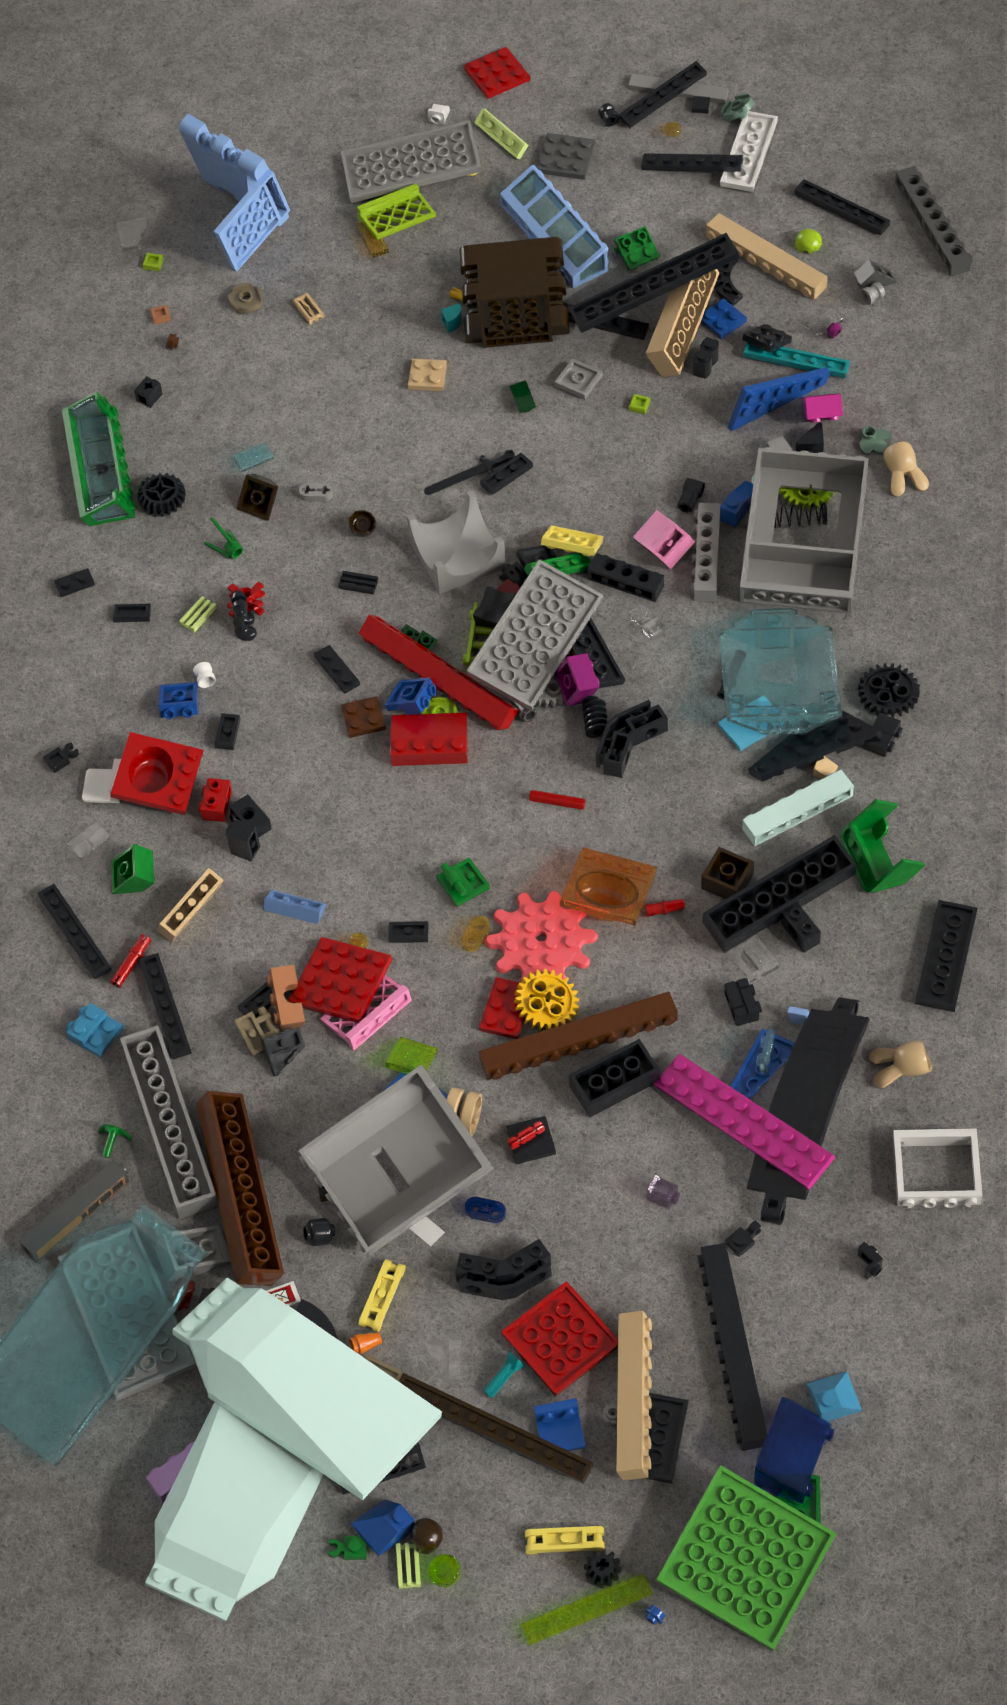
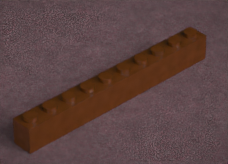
M668 991L480 1050L479 1058L487 1080H497L509 1073L516 1074L528 1067L535 1068L547 1061L554 1062L566 1055L573 1056L585 1049L592 1050L604 1043L611 1044L620 1038H630L639 1032H649L658 1026L671 1025L678 1020V1011Z

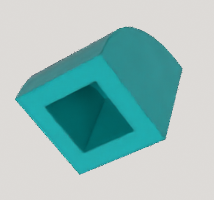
M460 303L441 310V321L448 333L456 330L461 325Z

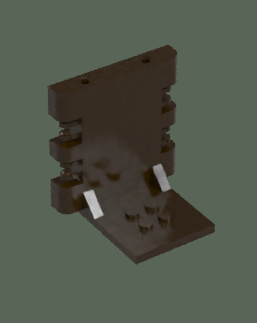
M547 237L462 246L459 249L461 275L469 279L462 287L463 305L473 308L469 309L464 317L466 344L483 342V347L488 348L553 342V335L570 334L568 309L562 301H556L562 299L563 295H567L565 278L557 271L561 266H564L563 245L560 238Z

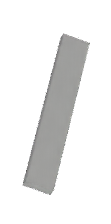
M632 73L628 88L652 92L669 79ZM695 83L676 97L693 99L694 96L710 97V102L725 104L729 88Z

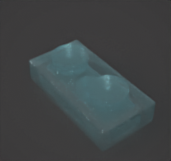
M266 442L234 456V461L242 473L274 459V455Z
M767 1029L766 1036L762 1035L760 1047L763 1048V1051L758 1053L756 1065L760 1066V1074L767 1075L775 1040V1030Z

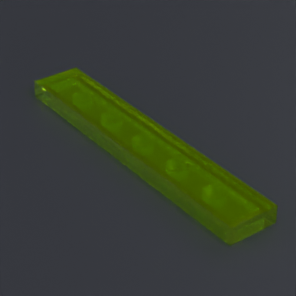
M644 1573L521 1623V1628L529 1646L652 1596L653 1593Z

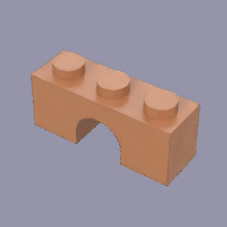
M288 965L271 968L266 979L267 985L272 988L273 993L270 994L271 1005H275L276 1013L273 1014L275 1025H279V1031L303 1027L305 1019L302 1003H290L284 997L286 991L295 990L297 987L295 966Z

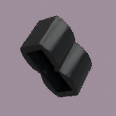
M706 337L701 342L700 350L695 353L693 358L694 376L706 379L711 374L712 366L716 364L719 357L718 340Z
M879 713L873 727L879 729L882 736L880 738L875 736L865 740L864 749L886 757L888 752L891 753L895 746L894 740L900 737L903 728L901 727L900 720Z

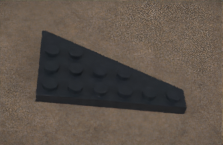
M828 703L748 768L751 776L763 782L774 776L784 774V770L795 766L797 769L814 761L824 759V755L835 751L837 754L854 746L865 744L864 740L875 736L880 738L882 734L879 729Z

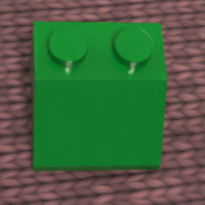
M133 844L111 861L112 894L143 892L154 884L152 850Z

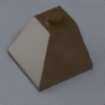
M247 474L236 509L268 521L279 486L269 478L258 474Z

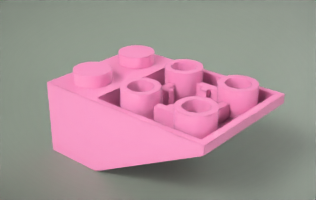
M658 510L633 536L636 541L670 569L695 543L689 534Z

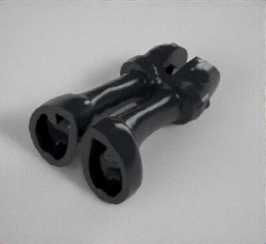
M236 591L231 598L235 635L243 641H251L257 635L256 629L250 626L254 623L255 617L247 610L245 594L242 591Z

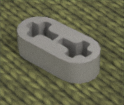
M306 483L300 486L299 494L300 498L304 501H329L333 498V489L329 484Z

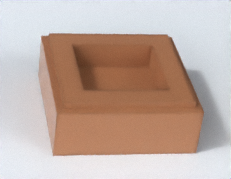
M167 305L150 309L154 325L171 321Z

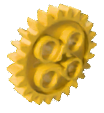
M544 969L542 974L539 970H536L535 976L530 972L527 976L528 978L523 977L522 983H519L517 986L519 990H516L514 994L517 996L514 1003L518 1004L516 1010L522 1011L519 1017H526L525 1024L532 1022L531 1028L538 1025V1029L541 1031L543 1027L547 1030L572 1021L571 1018L575 1017L577 1014L575 1011L579 1008L576 1005L579 998L575 997L578 991H572L574 983L567 984L568 977L563 980L561 979L562 973L555 976V970L548 974L547 969ZM535 987H540L543 991H537ZM554 992H559L562 996L559 997ZM535 1004L539 1009H534L531 1005ZM551 1009L556 1010L558 1014H553Z

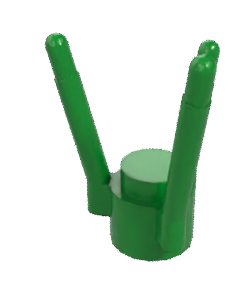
M211 517L210 520L227 540L224 545L225 551L208 542H204V544L223 554L227 559L230 557L235 559L243 552V547L238 543L235 536L230 530L227 531V534L219 523Z

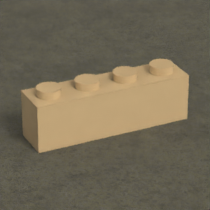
M208 868L163 919L157 931L172 943L221 887L224 880Z

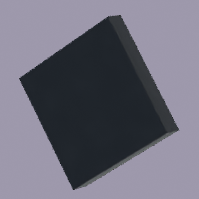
M546 1116L506 1126L509 1138L513 1135L516 1137L518 1132L528 1126L532 1127L533 1123L541 1121L545 1127L544 1132L539 1135L535 1134L536 1137L524 1144L520 1143L519 1147L512 1149L516 1164L556 1155Z

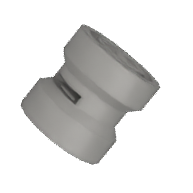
M876 281L870 287L863 288L861 296L870 305L876 299L884 297L885 290L881 283Z

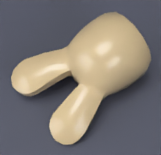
M905 441L897 442L885 449L883 458L886 466L892 473L890 489L894 496L899 497L903 495L905 491L904 475L909 474L918 491H925L928 488V479L917 467L916 456L910 443Z
M918 1040L904 1043L897 1049L876 1048L869 1054V1060L873 1064L894 1062L893 1065L879 1071L874 1076L873 1082L878 1088L888 1086L900 1076H919L931 1072L932 1064L927 1056L924 1044Z

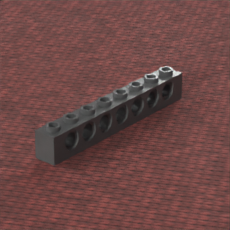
M915 166L896 171V186L950 276L970 271L972 257L965 250L964 243L960 242L956 230H953L950 220L945 217L942 207L937 204L936 197L931 194L921 172H918Z

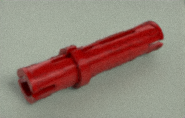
M141 934L134 947L129 949L128 956L110 980L113 986L117 984L116 987L121 988L138 960L143 957V952L152 941L148 936L145 939V934Z

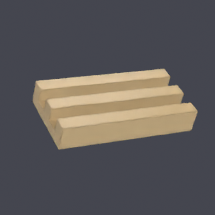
M308 293L293 299V304L309 325L313 324V321H319V318H325L324 313ZM305 298L316 311V315L310 309L309 305L304 301Z

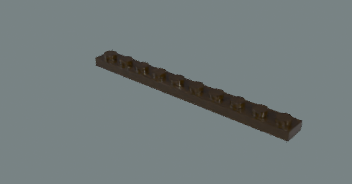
M405 1373L402 1374L398 1381L442 1411L441 1417L582 1484L586 1481L593 1467V1462Z

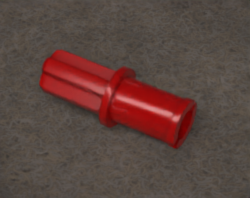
M683 899L645 904L647 917L659 914L667 915V912L684 910L685 903Z

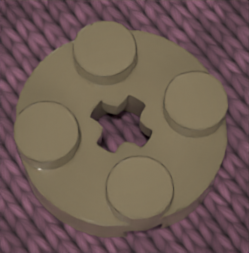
M252 283L236 285L228 296L230 306L237 314L250 313L262 307V290L258 286H252Z

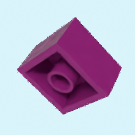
M587 653L567 657L555 673L566 706L582 704V700L585 697L593 696L599 689V679L595 676L593 663Z

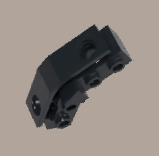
M647 700L614 715L607 722L598 746L596 767L600 768L602 764L604 774L622 778L633 746L668 731V718L659 704L651 707V702Z
M540 1239L503 1261L460 1253L455 1270L456 1281L459 1282L461 1293L498 1300L516 1298L552 1276L551 1254ZM508 1281L514 1282V1284L498 1286L499 1283Z

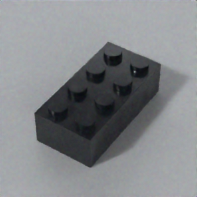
M638 1039L569 1075V1086L590 1118L654 1085L660 1079V1069L641 1040Z

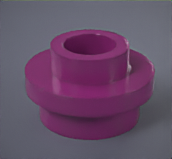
M831 323L826 329L828 331L826 335L834 339L842 330L840 323Z

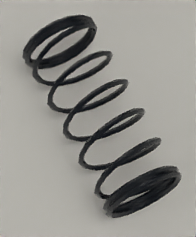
M822 502L820 505L819 517L816 505L814 503L811 504L809 517L806 505L804 503L801 505L800 518L798 517L796 506L792 504L790 510V522L786 506L782 505L780 513V522L778 512L776 510L779 528H781L783 507L785 508L788 526L791 527L793 506L796 511L798 526L800 527L803 505L806 511L809 526L811 525V513L813 505L815 507L818 525L820 526L821 523V510L823 525H827L828 517L826 502Z

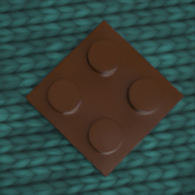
M377 696L341 704L349 738L386 730Z

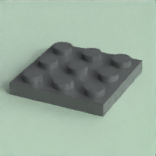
M547 133L536 168L541 170L543 174L585 180L596 146V139Z

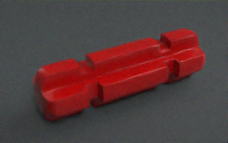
M541 1121L533 1123L532 1127L528 1126L518 1132L516 1137L513 1135L508 1138L507 1143L511 1149H516L520 1143L524 1144L536 1137L535 1134L539 1135L544 1132L545 1127Z

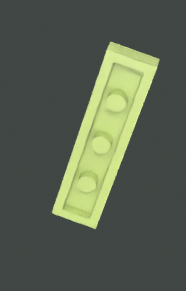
M482 108L474 123L515 158L521 159L529 145L489 111Z

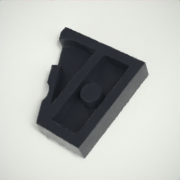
M299 1027L261 1040L273 1077L278 1076L284 1067L294 1059L295 1055L305 1047Z

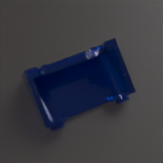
M782 1397L755 1466L754 1485L764 1491L804 1504L806 1496L810 1497L814 1485L810 1484L811 1477L823 1445L827 1441L831 1442L835 1429H832V1424L792 1399Z

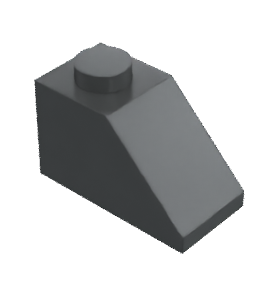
M869 259L854 273L858 285L862 288L870 287L876 281L881 283L883 287L896 283L890 269Z

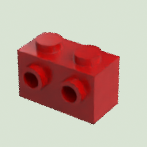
M207 779L206 785H203L202 788L203 800L199 801L198 812H201L202 820L225 822L232 794L230 780Z

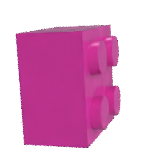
M834 393L801 397L803 419H807L810 423L821 422V418H825L828 421L839 420L838 416H843L841 394Z

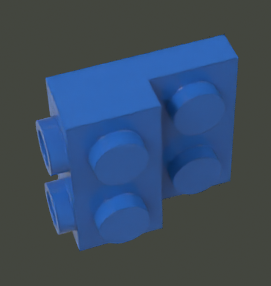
M430 677L398 681L385 707L388 711L403 709L406 715L420 714L425 708L429 707V700L432 696L436 695V687Z
M197 682L160 685L159 711L161 718L172 719L178 716L190 718L193 715H198Z

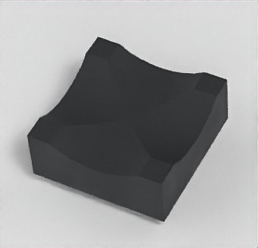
M487 586L483 599L473 614L475 624L495 628L517 593H505Z

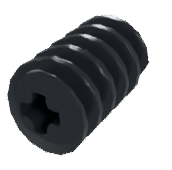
M587 696L582 700L585 734L589 738H596L603 735L608 722L606 702L597 696Z

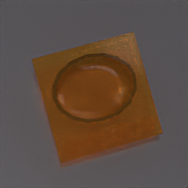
M582 847L561 897L560 906L582 911L598 920L619 921L636 926L656 876L657 867Z

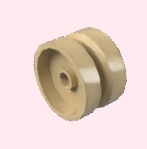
M453 1087L449 1092L447 1101L471 1136H473L481 1113L482 1094L471 1091L466 1096L464 1089Z

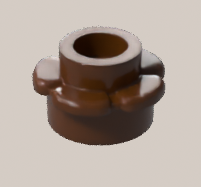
M170 333L166 347L171 348V350H173V347L177 348L179 337H176V333L175 335Z

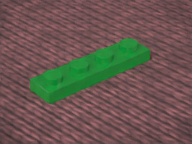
M581 553L542 560L567 575L587 571L592 562L588 556H584ZM537 562L525 565L524 570L528 576Z

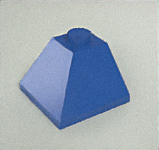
M385 1499L353 1521L351 1526L379 1557L411 1534V1527L415 1520L401 1504Z

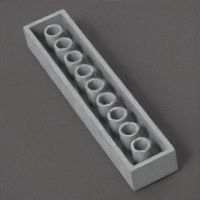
M159 1026L121 1037L122 1047L179 1219L219 1206Z

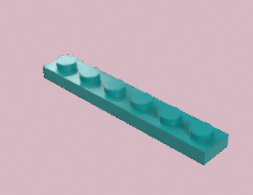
M746 343L743 357L808 371L827 367L830 370L829 375L846 378L850 367L849 360L787 347H781L768 352L750 343Z

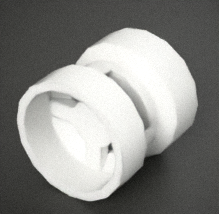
M201 662L194 666L193 672L197 677L199 687L206 688L214 685L216 678L212 673L210 663Z

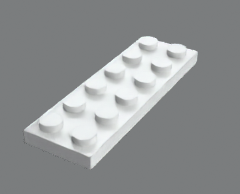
M748 111V115L741 121L730 155H743L741 172H723L720 186L753 192L778 121V116Z

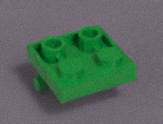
M646 226L614 240L617 246L614 247V251L616 254L620 253L628 271L660 257Z
M470 857L452 867H449L447 863L442 864L441 869L443 872L436 875L437 881L456 907L490 889L489 883Z

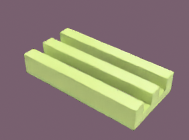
M202 596L180 619V625L195 633L217 609V605L211 603L208 599L206 601Z
M414 1543L396 1544L399 1589L421 1587L419 1553L416 1551L417 1548ZM410 1549H414L416 1582H412ZM401 1550H405L407 1583H403Z

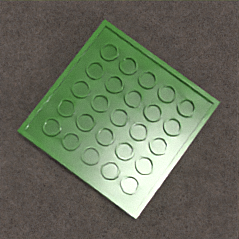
M720 1465L657 1577L656 1582L773 1651L837 1533Z

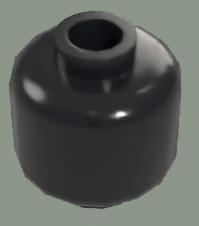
M327 1218L309 1220L306 1226L303 1227L304 1239L311 1246L328 1245L332 1240V1236H335L334 1224H330Z

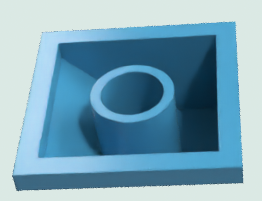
M847 1371L806 1383L820 1423L862 1411Z

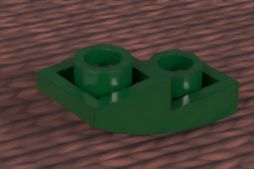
M526 380L509 386L519 413L529 412L536 408Z
M407 624L401 630V632L430 651L438 641L422 630L420 633Z

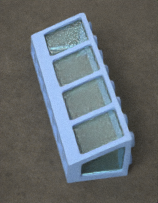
M535 165L530 166L500 193L501 206L530 239L558 237L562 240L564 266H561L559 270L563 272V277L572 288L608 271L607 245L601 242L596 232L589 228L588 223L580 218L579 213L571 208L570 203L564 200L561 193L553 187L551 181L547 180L542 171L538 170Z

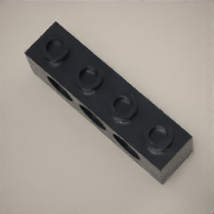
M596 553L588 567V580L656 602L664 587V575L622 560L610 558L607 555Z

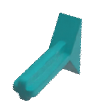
M508 1352L505 1364L484 1388V1393L493 1398L514 1372L525 1367L524 1364L511 1352Z

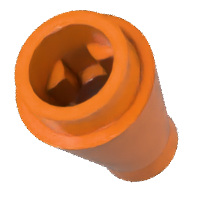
M379 1332L355 1334L352 1338H349V1344L352 1350L361 1355L382 1344V1339Z

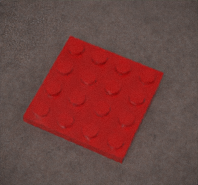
M321 937L298 980L296 989L293 990L288 1001L290 1003L301 1002L304 1009L359 1023L371 1004L393 958L386 953Z
M567 1281L501 1331V1335L555 1397L618 1348V1338Z

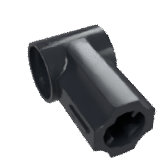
M687 477L677 508L685 513L692 512L698 497H702L705 482Z

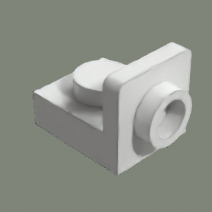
M433 104L432 109H428V122L445 124L450 111L449 106Z

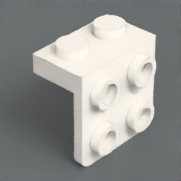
M114 759L112 769H88L86 771L82 795L84 802L120 803L119 799L111 798L110 795L121 759Z

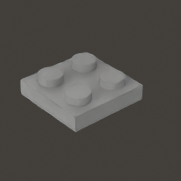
M572 358L554 384L555 387L585 400L602 378L603 371Z

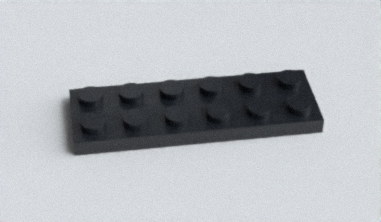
M938 900L915 1004L955 1012L977 915V907Z

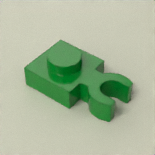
M345 1536L344 1542H340L337 1539L329 1540L330 1546L335 1545L338 1547L335 1551H329V1557L336 1558L344 1554V1560H367V1543L361 1536Z

